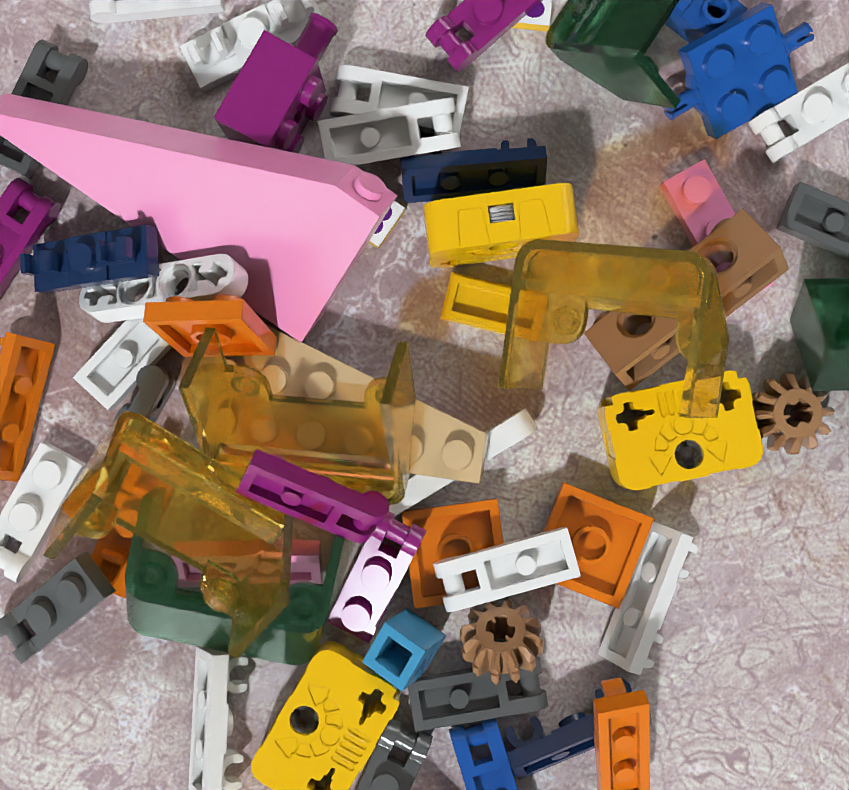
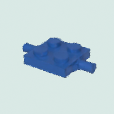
M762 2L682 47L678 51L686 72V90L662 102V108L666 109L664 110L665 115L669 120H674L679 115L694 108L701 115L707 135L718 139L766 110L792 97L798 91L790 67V52L813 41L814 34L810 33L813 32V29L807 22H803L796 28L782 34L773 5Z

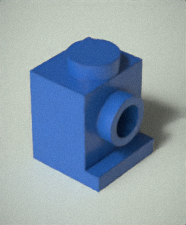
M680 0L665 25L685 41L691 43L746 12L748 8L738 0Z

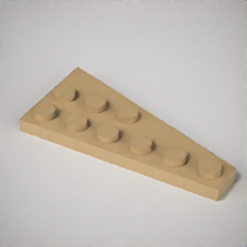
M267 325L268 328L277 337L275 355L209 356L197 443L251 451L258 449L265 453L478 484L482 483L489 434L381 382L303 342L300 343L293 337Z

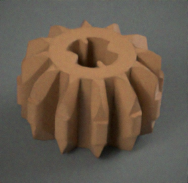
M793 372L783 373L779 381L774 378H767L763 381L765 393H752L753 402L760 406L759 410H755L754 413L756 420L761 422V425L758 426L761 438L768 436L767 449L778 451L784 447L787 454L796 455L799 454L801 445L806 449H815L818 446L815 434L828 435L831 432L829 426L822 422V417L833 415L835 410L832 407H822L820 402L826 399L829 392L824 388L812 391L814 378L803 376L797 381ZM786 405H793L795 407L790 410V412H796L794 422H786L785 420L790 417V415H784Z
M506 597L501 607H495L492 602L484 603V613L470 609L468 614L469 624L462 625L460 638L464 643L461 647L462 657L466 662H473V673L479 677L490 671L491 681L497 685L501 680L502 674H509L510 679L517 683L520 679L519 668L533 672L536 667L535 656H539L543 652V640L539 637L541 634V624L538 618H530V610L526 604L513 610L512 602ZM498 639H505V642H498Z

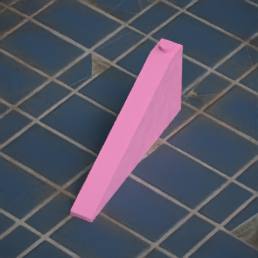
M9 93L0 96V135L132 227L145 224L157 227L158 245L180 260L215 254H226L233 258L248 274L249 283L241 298L244 299L252 310L300 343L303 342L320 321L398 196L386 188L379 177L372 173L364 172L355 165Z

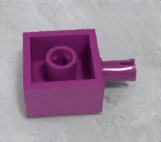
M311 13L306 26L294 46L265 30L262 32L214 116V119L228 139L299 154L304 143V137L301 136L309 120L315 122L320 117L328 99V96L325 95L326 89L318 63L332 38L338 32V28L330 20L317 13Z

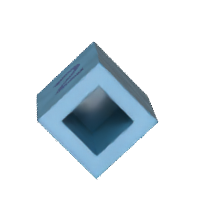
M406 608L385 621L362 662L400 691H403L424 675L447 635L409 608Z

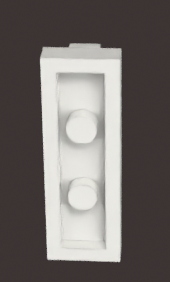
M272 0L221 24V26L181 45L180 48L199 87L205 93L238 76L264 30L294 46L306 26L310 14H322L315 0Z
M653 521L619 609L615 608L598 652L600 656L622 669L637 675H641L643 668L653 667L655 662L647 657L653 642L659 644L663 642L664 638L657 631L658 629L660 630L677 587L678 577L687 578L689 575V571L683 569L682 566L688 552L697 554L698 547L692 543L694 537Z
M212 645L196 646L188 790H238L242 787L240 779L236 776L224 777L225 769L230 764L243 762V756L233 749H226L227 737H230L233 731V715L227 703V691L238 694L247 690L245 682L241 680L230 681V672L235 666L248 665L249 659L238 653L227 654Z

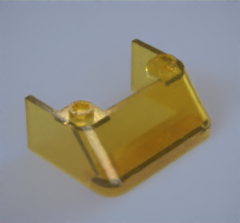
M545 239L531 240L521 247L514 264L498 387L543 390L549 343L567 345L576 342L586 329L589 309L678 319L676 330L677 348L687 359L679 417L718 418L729 345V330L717 272L708 258L685 250Z
M205 328L178 388L209 473L217 483L226 488L237 490L246 467L255 450L258 449L270 455L279 456L287 462L317 475L326 476L334 482L362 494L371 490L378 491L387 498L389 505L397 504L403 500L409 480L416 403L408 341H397L388 376L371 380L364 394V402L273 395L268 379L258 369L248 365L227 364L216 328Z
M126 411L122 412L107 430L62 503L43 555L54 561L75 534L81 537L100 539L109 534L115 523L202 571L200 588L205 602L215 611L223 612L232 617L228 654L238 658L289 604L293 517L235 493L242 475L145 416Z

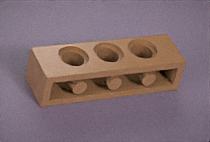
M741 209L731 218L723 219L716 224L711 233L693 248L680 252L672 260L670 266L652 280L639 284L631 296L615 309L602 313L594 321L593 326L583 334L614 374L630 391L788 271L789 267L781 247L744 209ZM732 262L726 270L713 272L720 264ZM684 293H691L686 301L673 304L678 296ZM645 323H651L647 331L634 335L638 327Z

